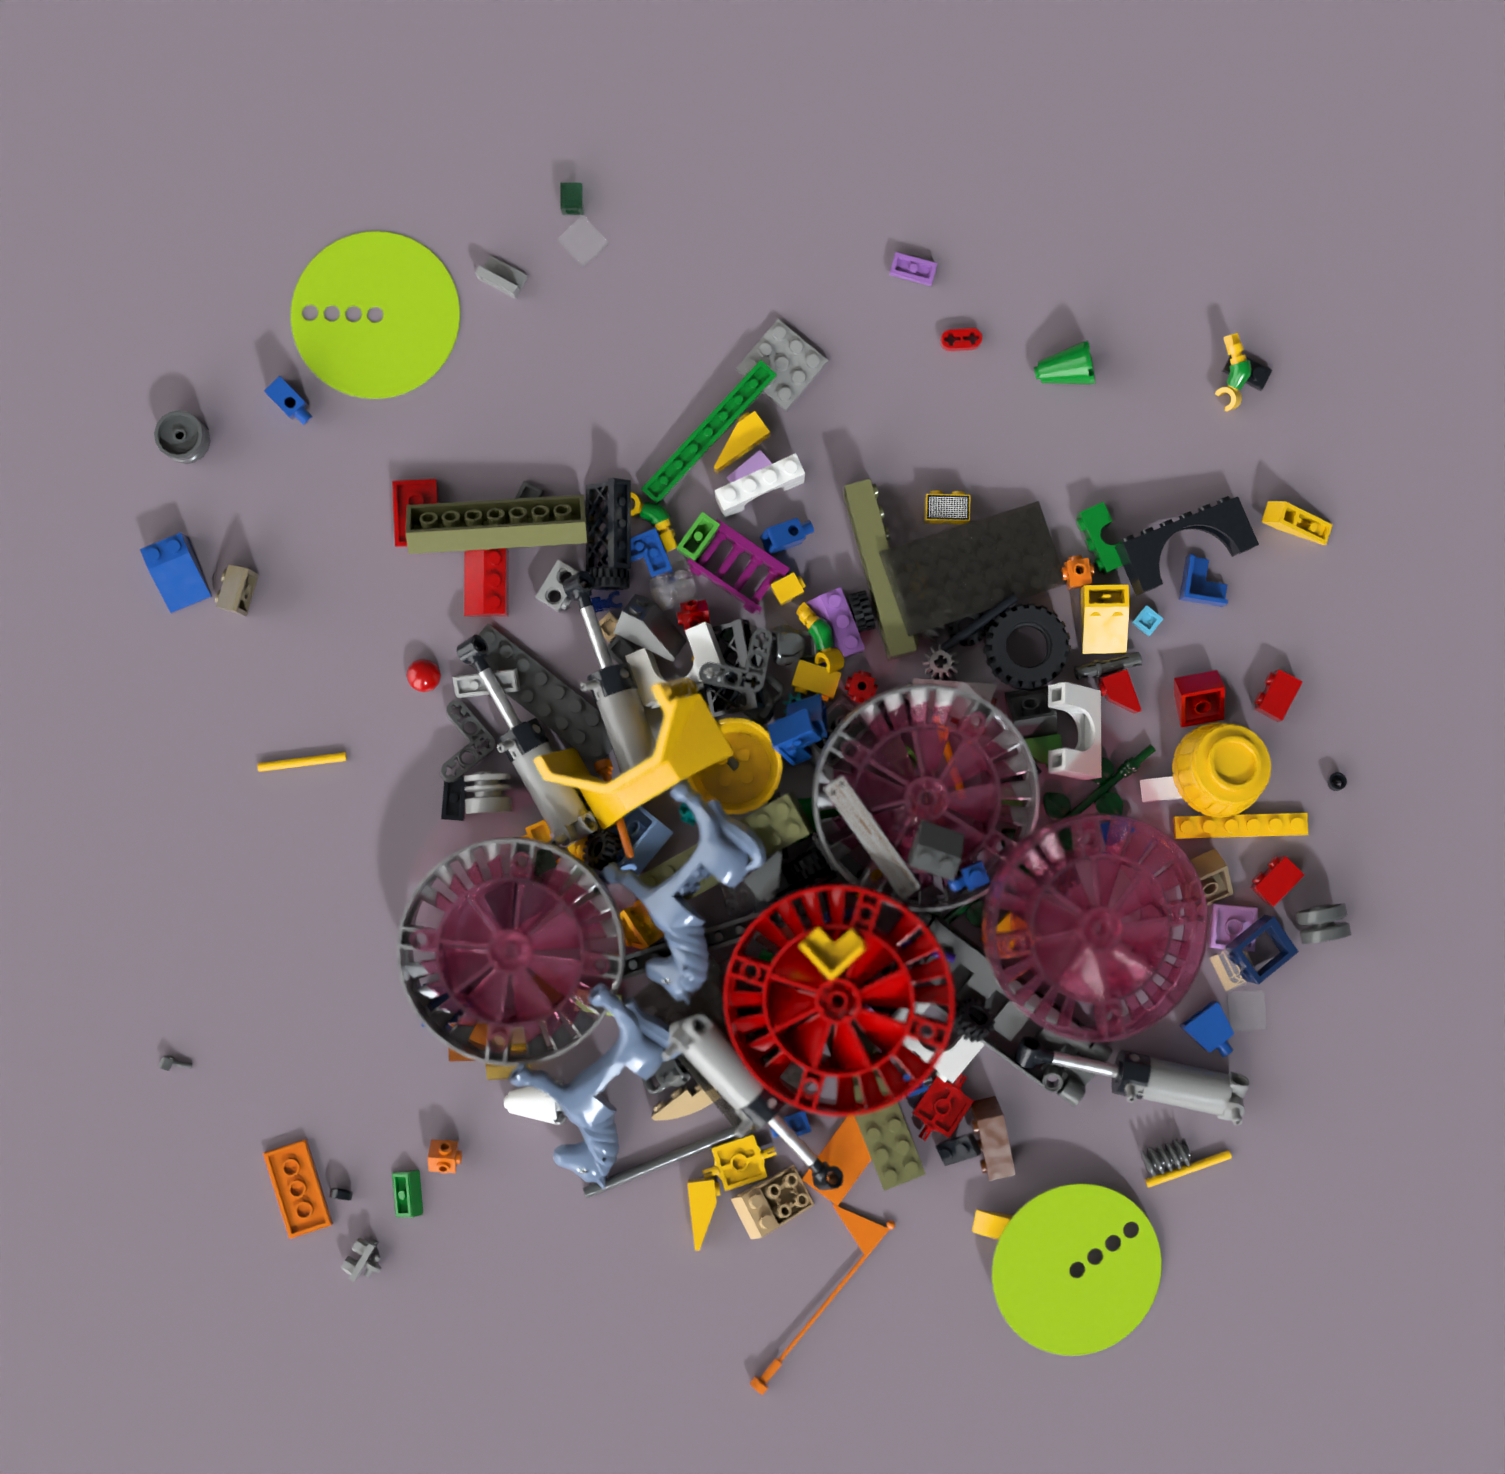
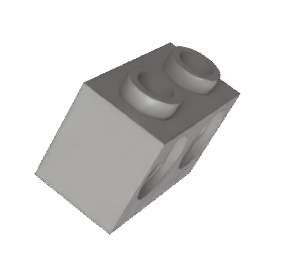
M557 560L535 598L560 613L562 609L566 610L572 600L563 589L561 576L564 573H570L573 576L578 571ZM552 592H560L561 598L558 602L550 601L549 597Z

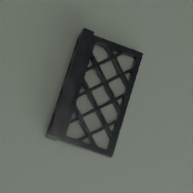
M610 478L606 482L586 485V572L590 573L591 569L595 568L631 569V480ZM594 490L599 493L596 500H594ZM602 500H604L606 504L604 508L601 510L599 506ZM597 513L599 516L594 522V514ZM602 522H604L606 526L601 532L599 527L601 526ZM597 534L599 538L594 544V536ZM602 544L606 547L603 553L599 551ZM597 556L599 560L594 567V558Z
M738 619L731 623L712 627L717 642L720 640L728 646L723 653L725 663L735 668H738L740 665V669H745L750 638L752 636L749 620ZM733 628L734 637L729 643L722 638V635L726 629ZM731 649L735 650L738 654L735 664L726 659ZM753 655L751 662L754 666L758 667L756 655ZM729 672L725 678L729 684H734L730 681L734 674L733 672ZM742 674V681L739 686H742L743 682L750 683L751 688L759 685L755 681V677H752L751 680L743 679L745 675ZM705 684L709 708L713 718L765 707L762 688L756 693L735 690L731 699H728L722 694L725 689L724 687H720L717 691L712 685ZM739 692L745 695L746 706L740 707L734 703ZM721 697L728 703L723 711L717 712L715 703Z

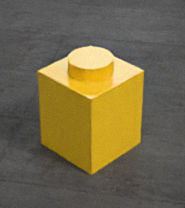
M794 572L770 585L780 606L803 595V588L806 587L801 576L796 577Z

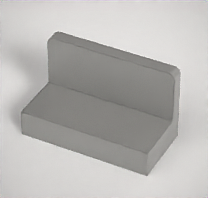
M489 256L484 267L479 265L475 272L479 280L514 299L517 298L528 278L526 274L493 256Z

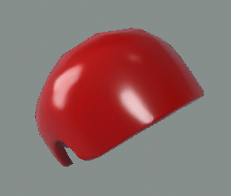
M418 659L413 661L408 667L406 677L413 689L425 693L437 687L440 682L441 673L439 667L434 662L428 659Z

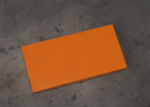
M847 1116L818 1156L822 1162L826 1161L830 1166H836L842 1171L844 1177L842 1185L831 1190L822 1191L817 1189L813 1184L812 1170L810 1168L802 1178L804 1182L836 1206L840 1204L871 1161V1156L855 1116Z
M307 1139L264 1152L263 1156L289 1239L333 1225Z

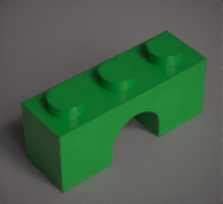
M1104 501L1079 512L1076 515V524L1080 532L1084 531L1087 538L1085 539V544L1090 552L1093 551L1096 557L1094 563L1098 571H1102L1105 575L1123 567L1115 548L1122 542L1108 545L1101 539V529L1113 522Z

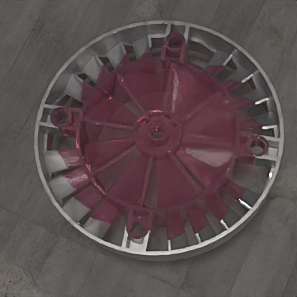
M913 684L887 690L868 699L850 712L838 724L823 747L817 762L812 786V810L816 830L824 850L832 863L852 885L868 887L890 895L913 911H940L955 908L980 898L1000 884L1013 871L1028 848L1035 830L1039 811V782L1035 763L1025 740L1013 723L1001 711L978 696L957 688L936 684ZM909 691L912 721L909 722L902 693ZM929 691H936L932 721H928ZM957 695L970 701L971 704L957 726L953 728L948 726L947 723ZM881 699L884 702L893 726H887L876 704ZM858 714H860L875 734L865 745L842 732ZM977 715L980 722L977 726L971 727L970 719L972 716ZM991 718H993L1004 731L982 748L977 743V740ZM900 733H912L921 774L919 776L915 772ZM951 734L961 743L939 778H936V771ZM848 744L855 745V752L852 755H846L844 752ZM1015 749L1016 755L993 764L992 760ZM829 750L852 764L849 773L824 766ZM867 764L873 765L904 784L905 788L863 769L864 766ZM1022 774L1023 780L1000 784L999 779ZM842 775L868 813L904 804L903 806L871 815V817L894 849H896L913 821L896 852L911 874L912 872L920 873L919 885L921 887L919 888L918 898L909 897L908 895L902 900L895 889L892 894L881 891L888 880L883 873L880 878L872 879V872L875 869H880L873 858H871L859 878L843 866L839 860L860 845L861 842L854 833L831 846L826 839L827 836L850 826L842 815L823 820L820 819V810L834 809L836 806L826 793H818L819 783L830 784ZM975 775H981L982 785L948 792V788ZM929 792L931 795L929 802L921 803V795ZM1001 799L1023 800V806L1002 805ZM947 808L975 819L973 825H969L946 811ZM921 819L931 823L934 821L936 825L964 834L962 855L959 863L960 868L974 863L971 858L983 847L998 856L1000 859L986 872L990 883L971 891L967 890L965 886L953 892V890H950L947 882L949 879L941 877L944 894L935 896L933 874L914 868L906 863ZM998 820L1018 825L1013 839L1008 838L995 829ZM1000 840H1004V849L997 851V842ZM883 900V902H882V903H884V904H886V905H889V906H891V907L898 908V907H896V906H894V905L888 903L887 901H884V900Z
M501 837L484 840L469 845L439 862L420 881L404 909L397 937V964L400 981L405 995L419 1020L437 1039L452 1050L471 1059L494 1065L518 1066L521 1063L524 1065L539 1063L554 1058L579 1044L595 1029L608 1012L605 1007L594 1006L587 1000L592 988L581 983L585 974L615 978L611 993L617 995L625 966L626 949L622 920L617 905L603 881L588 865L570 852L550 843L531 838ZM499 844H513L510 869L507 874H503ZM537 847L551 850L561 855L550 880L534 875ZM480 848L483 849L492 876L486 880L483 878L473 851ZM520 855L528 859L527 867L519 865L518 857ZM457 860L474 884L470 889L464 886L450 867ZM578 866L583 873L566 891L562 885ZM437 878L458 896L454 902L432 887ZM515 881L518 884L515 907L514 927L512 928L513 896ZM597 886L601 893L579 907L576 901ZM423 901L446 912L439 928L415 925ZM469 901H471V903L475 906V908L479 911V913L483 916V918L487 921V923L481 918V916H480V915L476 912V910L471 906V904L469 903ZM559 903L563 905V911L534 934L528 935ZM609 910L612 911V918L588 925L587 919ZM418 933H423L426 936V944L418 941ZM618 937L619 954L591 950V940ZM455 945L486 948L487 950L457 949ZM507 946H513L516 949V956H509L507 954ZM581 948L578 960L535 955L537 950ZM413 950L435 953V959L414 962ZM596 959H604L607 964L606 968L599 969L596 966ZM493 967L494 969L475 989L469 985L485 971ZM527 967L532 969L562 996L550 1003L525 969ZM435 973L439 974V980L421 987L419 978ZM508 975L513 977L515 1009L504 1007ZM447 992L450 998L436 1009H433L430 1002ZM574 996L597 1015L592 1019L570 997ZM461 1008L465 1013L452 1028L448 1022ZM560 1010L576 1031V1034L571 1036L556 1011ZM478 1020L489 1024L487 1046L469 1039ZM542 1020L552 1042V1045L548 1047L539 1024ZM523 1026L527 1051H511L514 1027ZM495 1036H502L505 1044L503 1046L498 1045L495 1042Z

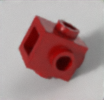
M706 599L698 601L688 600L680 603L681 612H677L678 625H683L684 633H686L685 630L706 622L710 624Z
M859 670L858 673H854L852 677L847 678L845 689L848 690L847 696L851 697V701L862 704L870 699V697L875 696L878 685L874 684L875 678L871 677V673ZM858 683H865L866 688L859 690Z

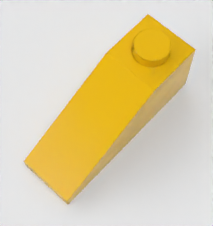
M755 411L751 414L746 412L738 419L739 422L736 424L714 466V471L717 474L770 437V431Z
M1268 501L1261 521L1277 530L1321 545L1327 544L1333 524L1286 501Z
M715 1177L690 1179L687 1182L695 1251L701 1248L717 1203V1196H721L720 1183H715Z

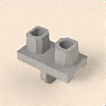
M361 1238L357 1239L352 1250L362 1255L359 1261H356L348 1256L341 1267L350 1275L349 1280L355 1282L364 1267L367 1268L364 1272V1275L370 1277L372 1272L380 1273L382 1267L378 1264V1261L381 1257L375 1254L372 1260L369 1259L378 1244L377 1241L372 1240L369 1242Z

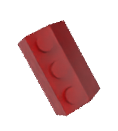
M507 548L465 551V617H509V551Z

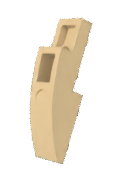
M704 1080L693 1088L695 1090L693 1093L687 1086L684 1089L679 1087L670 1094L672 1098L666 1103L661 1101L653 1107L654 1112L651 1117L654 1121L687 1116L712 1104L721 1097V1094L709 1081L705 1083Z

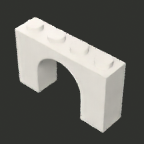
M795 453L716 489L715 498L726 519L745 510L744 506L749 501L764 493L781 487L785 492L804 483L805 472Z
M706 622L685 630L694 654L693 667L686 677H689L690 680L692 679L696 683L698 690L703 689V684H706L699 678V669L705 663L712 662L726 665L711 624ZM643 648L626 655L625 657L634 675L642 704L652 709L660 707L661 705L651 687L667 680L661 675L653 653ZM710 667L703 671V673L707 674L708 679L711 676H719L717 681L720 682L723 670L720 669L719 674L713 673Z
M1068 682L1048 685V707L1069 713L1073 717L1078 729V743L1074 750L1062 748L1048 751V773L1080 780L1101 778V691Z
M918 1003L916 1012L923 1014L930 1004ZM895 1008L889 1017L905 1022L909 1009ZM963 1034L959 1035L952 1045L944 1049L942 1056L934 1067L938 1070L935 1074L944 1082L949 1080L953 1083L985 1044L981 1041L976 1042V1040L970 1042V1038L965 1040L963 1039ZM907 1036L902 1043L912 1052L915 1051L919 1054L920 1058L926 1063L935 1051L925 1048L920 1044L919 1040Z

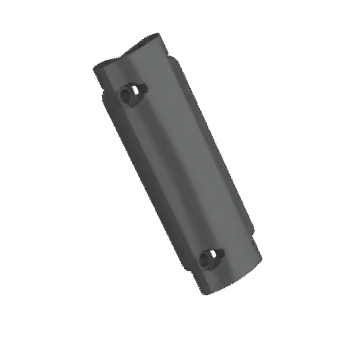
M914 911L935 934L943 950L956 954L954 963L949 962L955 987V1009L965 999L973 998V1000L978 999L980 1000L979 1004L984 1002L986 1004L985 1008L991 1009L989 1014L994 1015L992 1019L995 1021L994 1029L980 1041L1044 1089L1057 1093V1095L1073 1107L1076 1106L1084 1097L1086 1092L1085 1086L1095 1076V1073L1063 1066L1061 1069L1057 1065L1042 1062L1040 1065L1036 1064L1033 1068L1022 1067L1015 1061L1021 1038L1026 1036L1034 1037L1044 1045V1049L1103 1062L1109 1059L1113 1050L1098 1038H1094L1095 1035L1089 1027L940 917L931 920L932 915L927 911ZM919 927L907 939L915 941L925 932ZM926 955L920 958L919 963L914 961L911 964L914 968L936 958ZM897 959L885 967L891 972L898 970L899 964ZM946 977L917 983V988L948 984ZM931 1004L947 1016L948 1005ZM1049 1076H1056L1058 1079L1056 1081H1049L1047 1078Z

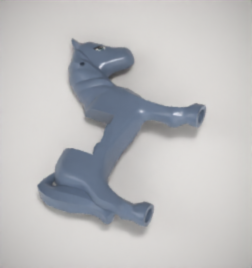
M683 780L672 789L670 795L676 801L686 803L697 820L700 837L698 846L691 858L670 878L655 887L648 886L642 882L633 869L621 870L615 862L607 865L601 871L599 878L607 885L614 883L623 885L646 907L654 924L665 934L673 954L667 958L653 957L646 961V975L649 979L665 987L675 1000H684L689 1005L691 996L706 981L709 962L707 941L704 938L705 930L702 927L705 920L682 896L695 894L700 888V881L703 878L707 879L712 874L724 884L735 888L747 872L762 866L765 862V848L760 838L752 830L725 813L719 800H710L705 803L702 795L696 792L690 783Z
M600 983L592 989L587 1000L594 1006L605 1007L615 1017L620 1028V1034L614 1045L594 1064L579 1073L569 1084H560L554 1081L545 1070H530L522 1063L511 1072L508 1081L515 1086H533L538 1088L560 1105L570 1121L578 1126L584 1141L577 1144H562L556 1147L553 1151L554 1162L560 1167L575 1172L585 1182H597L604 1189L605 1176L608 1175L611 1167L616 1163L619 1152L618 1134L614 1122V1113L617 1111V1108L598 1092H602L607 1087L608 1082L623 1071L625 1065L641 1078L648 1080L659 1069L661 1063L667 1061L663 1058L662 1053L664 1052L663 1048L667 1049L670 1045L668 1041L670 1038V1026L661 1019L640 1010L632 997H629L622 1003L619 996L611 993L605 985ZM676 1051V1052L674 1053V1055H673L669 1060L674 1059L675 1057H677L678 1055H680L682 1052L678 1053V1052Z

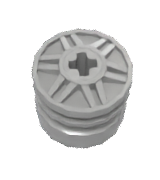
M482 771L464 776V782H474V786L464 787V790L475 792V797L465 799L466 814L512 812V797L502 796V791L511 789V785H501V781L511 780V774L498 771Z

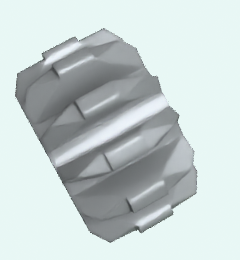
M942 644L938 645L939 651L937 652L931 646L930 650L933 654L930 655L926 652L924 654L926 658L930 659V661L922 662L923 666H930L924 672L929 674L934 671L931 675L932 680L936 678L937 674H939L940 680H944L943 674L952 679L949 671L958 672V669L952 666L960 664V660H952L958 653L955 651L949 655L951 649L945 653L940 646ZM940 657H944V661L947 660V664H944L943 668H939L938 664L935 666V662L939 661Z

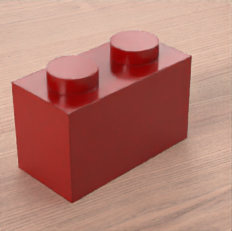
M1280 669L1275 670L1273 673L1270 672L1264 682L1266 684L1264 691H1260L1255 698L1254 703L1256 706L1254 710L1276 722L1283 721L1303 681Z
M1286 856L1274 857L1267 865L1269 868L1264 873L1260 872L1252 880L1254 884L1250 888L1268 906L1274 907L1305 876Z

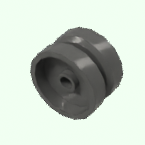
M181 410L169 412L162 416L156 424L154 432L155 443L161 452L174 461L183 464L195 463L207 453L210 445L209 431L204 423L189 412Z
M1343 903L1325 904L1296 912L1298 924L1303 926L1313 925L1300 932L1302 944L1319 943L1351 936L1349 923L1334 922L1347 916L1346 905Z

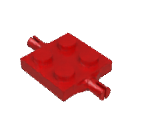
M960 1074L953 1084L944 1082L937 1075L935 1076L933 1085L929 1086V1089L925 1091L912 1111V1114L920 1118L925 1124L918 1137L926 1141L932 1130L940 1132L948 1138L951 1137L974 1102L960 1089L967 1079L966 1076Z

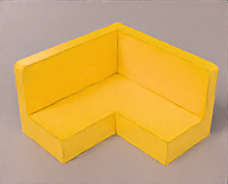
M819 926L799 946L826 976L832 980L868 945L853 928L834 943Z

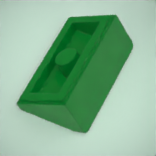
M420 1171L392 1172L396 1217H416L422 1215L423 1203Z

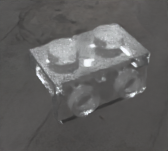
M678 570L668 576L659 575L648 581L653 601L661 611L679 607L680 603L688 600H699L693 576L689 570Z
M752 870L745 874L744 878L735 888L729 887L723 882L719 883L723 890L724 904L729 915L750 911L756 906V895L743 881L753 872Z

